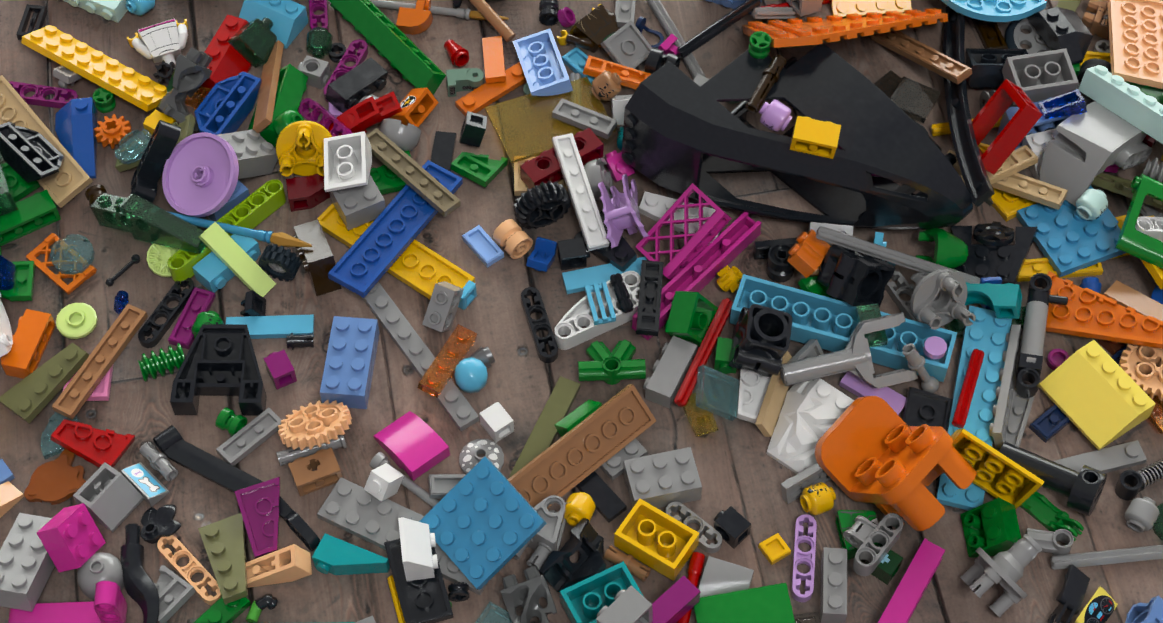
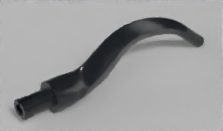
M128 524L125 526V545L121 546L120 552L124 587L127 594L142 609L143 623H157L160 599L155 584L143 568L144 546L140 545L141 527L138 524Z

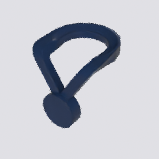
M640 16L636 22V27L641 34L644 29L660 38L659 43L651 45L652 48H658L664 42V36L660 32L646 27V18Z

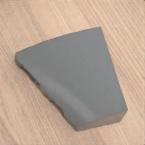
M709 556L698 588L701 591L700 598L749 589L754 570Z

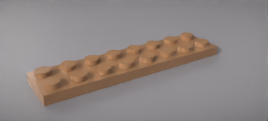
M629 384L511 476L508 481L532 507H535L551 495L562 497L653 425L656 419L635 386Z

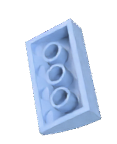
M550 28L513 41L531 95L553 96L573 91Z

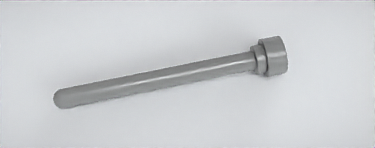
M378 452L372 458L370 467L375 469L385 463L390 465V461L385 454ZM404 475L401 482L404 487L431 507H434L439 502L437 499H430L427 491Z

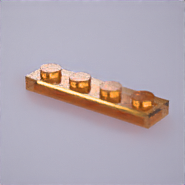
M458 324L420 380L418 389L438 398L454 374L456 365L464 359L475 342L478 333Z

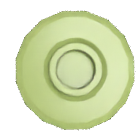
M171 239L156 241L147 251L146 261L148 267L154 274L161 277H172L167 264L168 259L183 248V246Z
M73 303L61 309L56 318V326L62 336L69 339H79L92 333L97 325L98 318L96 311L90 305Z

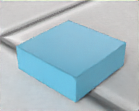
M470 280L463 287L464 291L458 306L462 310L466 309L477 296L476 283Z

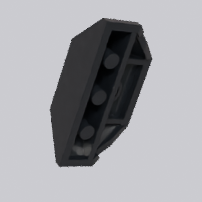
M1054 7L1036 12L1027 17L1051 51L1066 48L1072 65L1083 62L1093 35L1074 11Z
M12 122L0 125L1 156L27 183L59 172L64 155L39 132L26 127L15 126V123Z

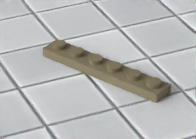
M376 128L367 134L372 154L441 215L446 217L461 206L460 200L379 129Z

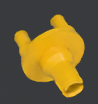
M297 121L286 126L279 134L276 143V154L279 160L280 172H282L281 175L288 177L294 173L300 176H311L314 174L324 176V138L332 137L331 133L324 126L313 121Z

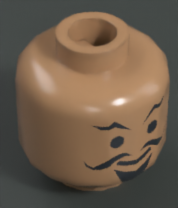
M604 71L592 81L591 91L598 100L610 101L611 98L620 93V83L622 80L617 73L614 72L612 74L609 71Z

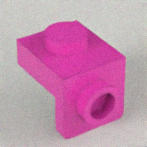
M616 150L605 155L606 165L611 172L614 182L622 180V175L627 174L628 177L635 173L633 167L626 164L622 159V152L617 153Z

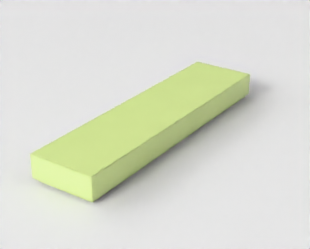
M216 222L199 236L205 245L250 290L264 297L276 285L262 268Z

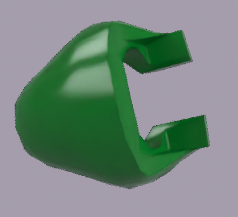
M940 228L919 231L917 240L931 242L935 240L934 259L926 255H916L917 258L951 269L966 263L968 246L962 239Z

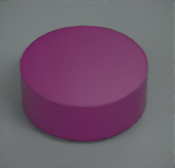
M564 7L558 11V20L563 27L569 28L575 24L576 18L570 8Z
M1053 349L1049 352L1046 362L1050 369L1055 370L1070 356L1065 350Z

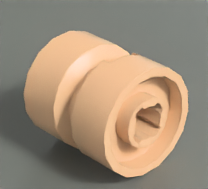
M513 219L502 222L493 234V238L501 247H505L504 250L512 259L521 258L533 245V240L525 231H522V228Z

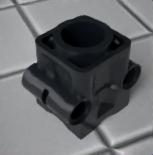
M833 244L822 261L817 282L827 288L826 293L828 295L842 299L851 306L866 305L880 307L884 298L885 287L892 278L896 268L885 260Z
M753 304L750 308L743 307L738 322L733 328L732 348L728 366L751 370L767 377L777 376L782 365V357L789 349L792 316L789 313L758 304Z

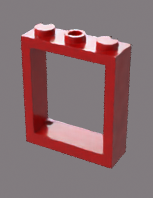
M1008 79L1004 80L972 121L976 142L979 145L1013 102L1019 107L1016 114L984 153L978 146L985 170L993 175L1043 115L1022 88Z

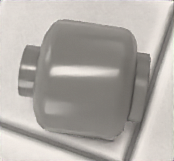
M1135 498L1126 510L1124 518L1129 528L1142 533L1152 529L1160 512L1156 507V502L1151 498Z

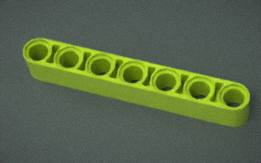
M277 179L269 180L216 222L249 229L255 228L285 204L286 195L282 182ZM201 234L168 259V268L175 282L180 281L181 283V281L194 276L192 267L212 252L199 238Z

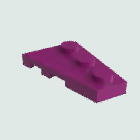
M280 477L235 491L255 559L278 550Z

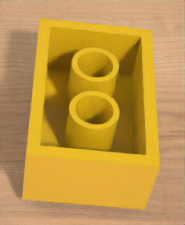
M639 498L614 533V546L674 581L697 548L700 533Z

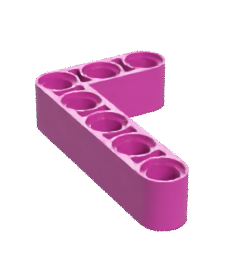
M100 581L96 583L94 601L36 603L32 612L10 608L8 623H126L127 603L117 583Z

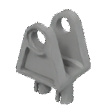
M556 495L545 498L533 507L547 524L514 557V559L519 560L527 547L533 549L534 553L526 563L529 567L535 566L538 571L552 551H559L566 527V519L564 518L566 512L565 502ZM558 503L561 509L558 512L555 510L548 511L547 509L550 504Z

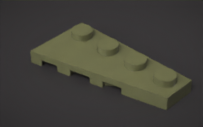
M1104 172L1098 174L1091 183L1092 187H1101L1129 198H1133L1134 195L1132 193L1133 188L1130 187L1132 180ZM1148 195L1145 196L1143 203L1163 210L1162 201Z

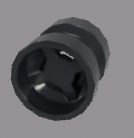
M541 0L539 3L540 23L546 26L557 24L559 21L557 16L559 11L558 1Z

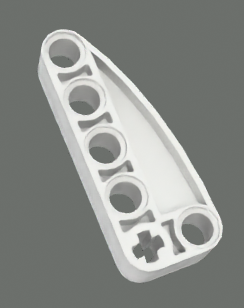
M626 271L621 274L630 295L629 299L632 300L634 305L633 311L623 313L622 310H619L621 309V304H619L613 290L614 287H612L609 280L606 283L616 315V321L594 326L587 296H585L556 325L554 334L558 348L561 350L571 349L633 320V315L638 311L640 275L635 271ZM600 290L606 316L610 317L603 290ZM591 292L597 316L600 319L602 316L595 292Z

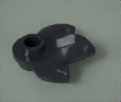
M168 504L160 507L158 510L151 507L144 513L141 519L143 528L140 532L144 541L150 544L157 543L161 537L173 535L182 526L181 523L173 520L176 506Z

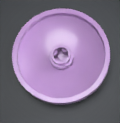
M195 133L184 138L174 147L163 169L162 186L168 203L179 213L197 218L209 216L220 210L231 198L237 185L239 176L237 155L233 147L225 139L212 133Z

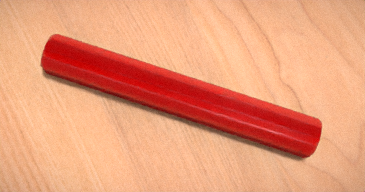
M974 349L971 353L952 421L954 427L963 428L966 423L984 358V351Z

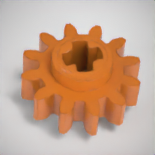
M113 114L112 118L109 119L107 116H104V122H97L99 127L94 128L97 142H101L103 147H106L108 144H110L111 149H114L117 144L123 147L122 141L129 142L128 136L133 135L130 122L125 121L124 116L117 119L116 115Z

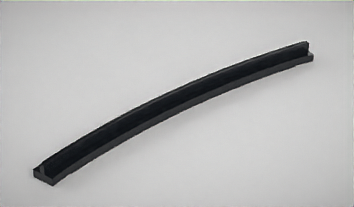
M947 6L948 22H944L943 54L965 65V15L957 13ZM944 78L949 127L965 185L970 193L973 204L979 207L985 202L991 206L993 204L991 196L995 193L976 142L968 103L966 79L956 84Z

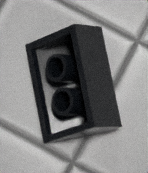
M966 48V66L972 68V75L966 78L969 87L974 89H983L984 87L998 89L1005 80L1002 69L1007 57L1028 54L1027 50Z

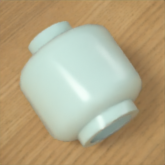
M1087 189L1076 201L1078 215L1085 220L1098 219L1108 208L1106 194L1099 189Z

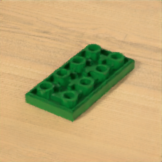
M786 583L701 597L700 601L694 606L697 623H795Z

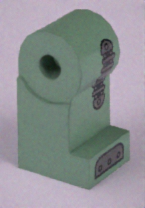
M478 68L446 70L448 97H454L456 92L473 91L483 85V71Z

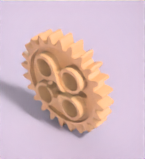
M1128 344L1126 350L1122 352L1119 361L1120 367L1146 394H1150L1152 400L1157 395L1160 401H1162L1163 349Z
M319 400L314 405L310 402L307 407L300 406L299 411L292 410V415H286V419L281 420V425H278V434L282 444H286L287 448L292 446L293 450L300 447V450L309 447L311 450L315 445L320 448L322 443L330 444L331 439L338 440L337 435H344V430L350 429L349 425L352 424V417L347 405L344 406L343 402L337 404V400L331 403L329 400H326L324 403H321Z

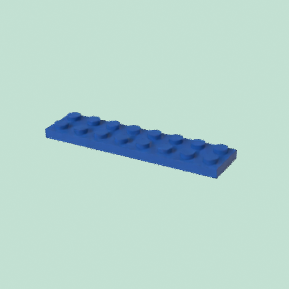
M429 160L422 166L452 194L463 184L462 177ZM406 184L329 271L328 278L364 298L438 211Z

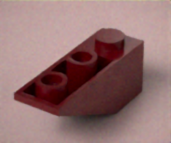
M314 174L286 179L291 212L312 209L330 198V192H325L324 176Z

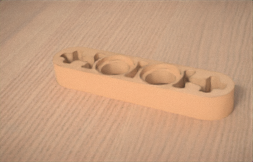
M174 535L161 537L158 540L157 547L161 556L183 580L194 587L195 593L207 605L212 606L222 597L217 581ZM165 544L172 545L176 553L173 555L169 548H165ZM187 557L189 558V563L186 566L180 567L177 565V561L180 558ZM195 573L204 574L202 581L197 583L191 581V578ZM208 585L211 591H216L217 595L214 597L208 595L205 586Z

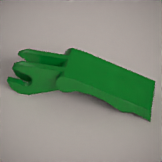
M1037 491L1020 505L1022 509L1049 531L1068 530L1072 533L1074 541L1076 540L1075 537L1081 535V531L1084 530V527L1078 521L1070 519L1068 513L1058 509L1044 495Z

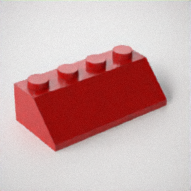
M227 14L204 52L213 58L207 67L212 70L209 79L198 89L210 92L216 83L229 77L237 76L243 71L248 73L258 57L256 53L261 52L267 38L247 20ZM250 29H252L262 39L260 41L258 40V38L256 39L255 37H253V39H255L256 43L258 44H255L254 41H252L251 43L249 42L250 40H253L251 37H248V33L249 36H251ZM239 32L244 33L242 36H246L245 41L238 37Z

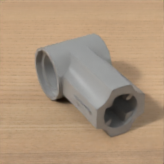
M1026 529V534H1029L1041 546V552L1051 553L1054 556L1070 553L1074 538L1068 530L1059 529L1053 532ZM1057 541L1064 542L1066 546L1059 545Z

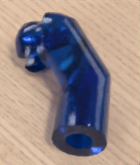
M123 290L117 292V296L114 299V311L119 315L129 303V295Z

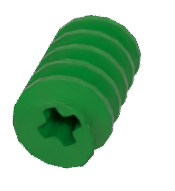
M177 343L176 351L171 346H168L167 353L160 348L159 356L154 351H151L150 358L143 353L141 361L138 360L144 381L148 382L149 374L153 379H157V372L162 377H165L166 369L171 374H174L175 367L178 370L180 369L185 355L179 343Z

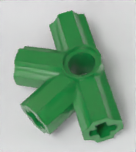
M625 339L618 341L612 352L602 341L599 342L597 340L586 349V354L592 361H578L579 381L603 380L607 384L614 385L625 379H646L645 359H632L636 352V347Z

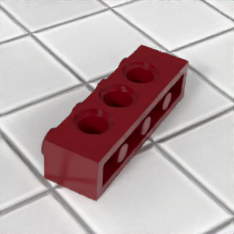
M590 128L579 131L574 135L583 166L589 161L603 157L604 144ZM554 147L543 151L539 156L531 160L525 161L520 166V178L529 189L533 188L534 185H540L541 182L546 184L548 181L553 183L564 179Z

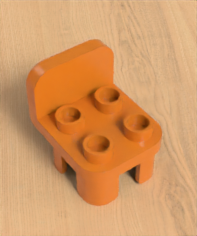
M877 396L857 398L822 435L815 447V458L818 465L850 499L855 502L874 503L885 516L890 513L898 514L916 531H924L930 528L945 513L944 506L926 488L938 476L945 473L959 489H967L977 475L976 470L952 445L953 438L943 427L928 426L927 424L908 426L885 400Z

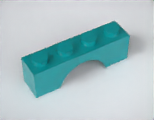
M966 282L967 299L965 305L974 303L984 304L993 309L997 318L1019 319L1023 298L1019 284H970Z

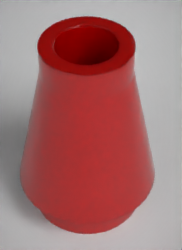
M452 39L445 42L444 48L452 64L458 67L466 65L469 61V52Z

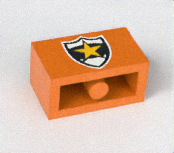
M427 87L414 88L401 101L402 112L390 118L401 120V124L406 126L410 123L419 127L439 102Z

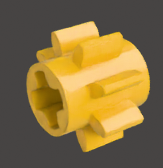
M727 265L717 273L719 276L717 284L723 291L727 292L730 290L733 293L739 288L743 274L737 267L732 266L730 268Z

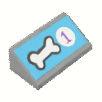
M141 462L121 470V474L139 491L151 507L170 493Z

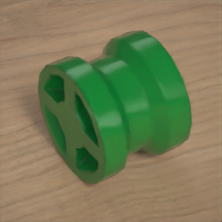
M763 31L754 32L750 36L748 52L753 58H766L770 52L771 37Z
M102 87L94 91L93 100L99 112L109 113L115 109L116 100L113 93Z

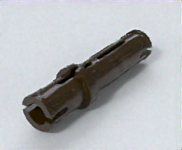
M774 56L769 67L763 71L761 81L745 106L749 112H759L773 84L778 82L779 74L787 63L783 56Z

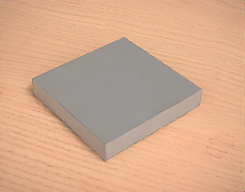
M631 20L601 43V46L614 63L633 69L647 59L652 49L651 45Z

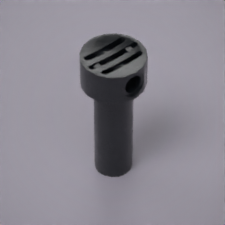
M1006 441L1003 443L999 452L1043 480L1042 487L1068 497V508L1086 516L1092 514L1107 479L1106 473L1084 465L1080 472H1077Z

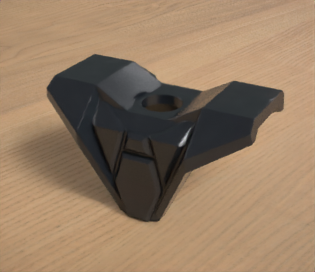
M583 518L570 530L572 533L570 539L559 551H552L539 570L556 592H560L606 569L607 564L603 558L604 538L598 535L586 518ZM578 551L579 559L572 563L569 557Z

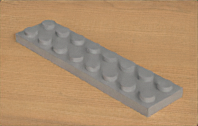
M342 477L338 480L317 513L319 519L386 550L384 542L400 538L398 518L404 517L419 522L424 517L389 499L381 502L365 491L363 487ZM436 543L434 548L443 578L457 584L458 582L460 584L462 582L467 583L470 591L481 595L487 583L480 590L476 589Z

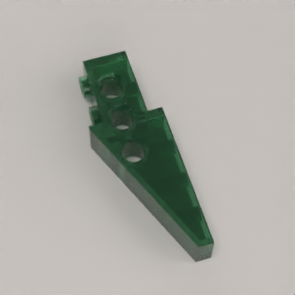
M102 193L90 206L100 226L131 232L134 239L200 254L206 247L205 243L199 238L204 230L133 193L128 198Z

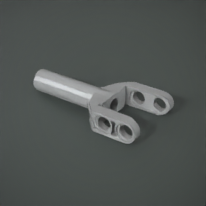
M895 313L860 321L852 332L850 341L844 350L782 364L780 375L783 384L789 386L848 371L878 389L917 379L916 370L899 369L873 376L875 371L868 339L864 336V334L897 327L901 323L906 322L904 313Z

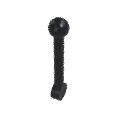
M137 254L131 257L132 260L112 278L106 280V285L113 286L114 281L133 264L140 262V256Z

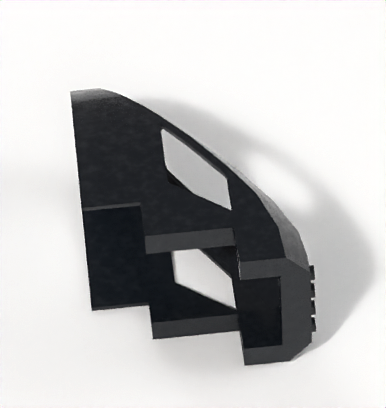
M824 43L815 46L788 69L783 68L779 74L778 82L773 84L765 100H785L804 117L824 122L830 121L841 125L838 145L833 159L789 150L794 126L783 135L758 130L746 121L747 109L744 108L737 115H733L719 103L749 101L763 77V71L769 67L773 60L769 55L763 59H756L750 56L747 50L702 86L696 84L668 61L640 83L625 106L621 156L624 162L634 167L659 186L683 194L693 183L718 206L792 221L850 225L856 228L884 230H926L949 227L963 220L973 210V202L966 185L936 144L886 94ZM770 171L824 215L738 199L709 174ZM895 182L907 185L920 192L916 195L913 193L909 195L896 192L894 190L900 187V185ZM695 191L689 196L699 200V194ZM865 211L862 218L858 219V215Z

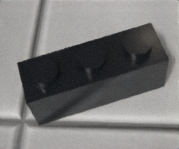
M370 57L330 83L325 99L340 112L344 113L358 104L364 96H369L377 90H382L387 83L388 71Z

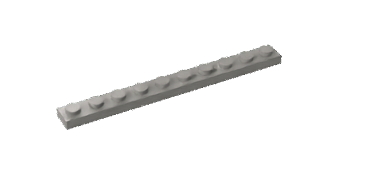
M377 282L364 298H361L460 432L478 422L479 416L381 284Z

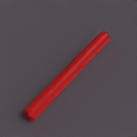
M729 298L722 300L674 399V403L679 407L687 405L731 313L733 301Z

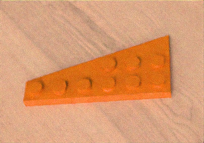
M1048 272V276L1052 280L1050 295L1068 297V303L1066 306L1049 303L1047 332L1163 349V321L1152 316L1146 317L1137 313L1134 308L1129 306L1126 308L1117 304L1116 300L1089 288H1081L1071 280H1063L1057 277L1055 273Z

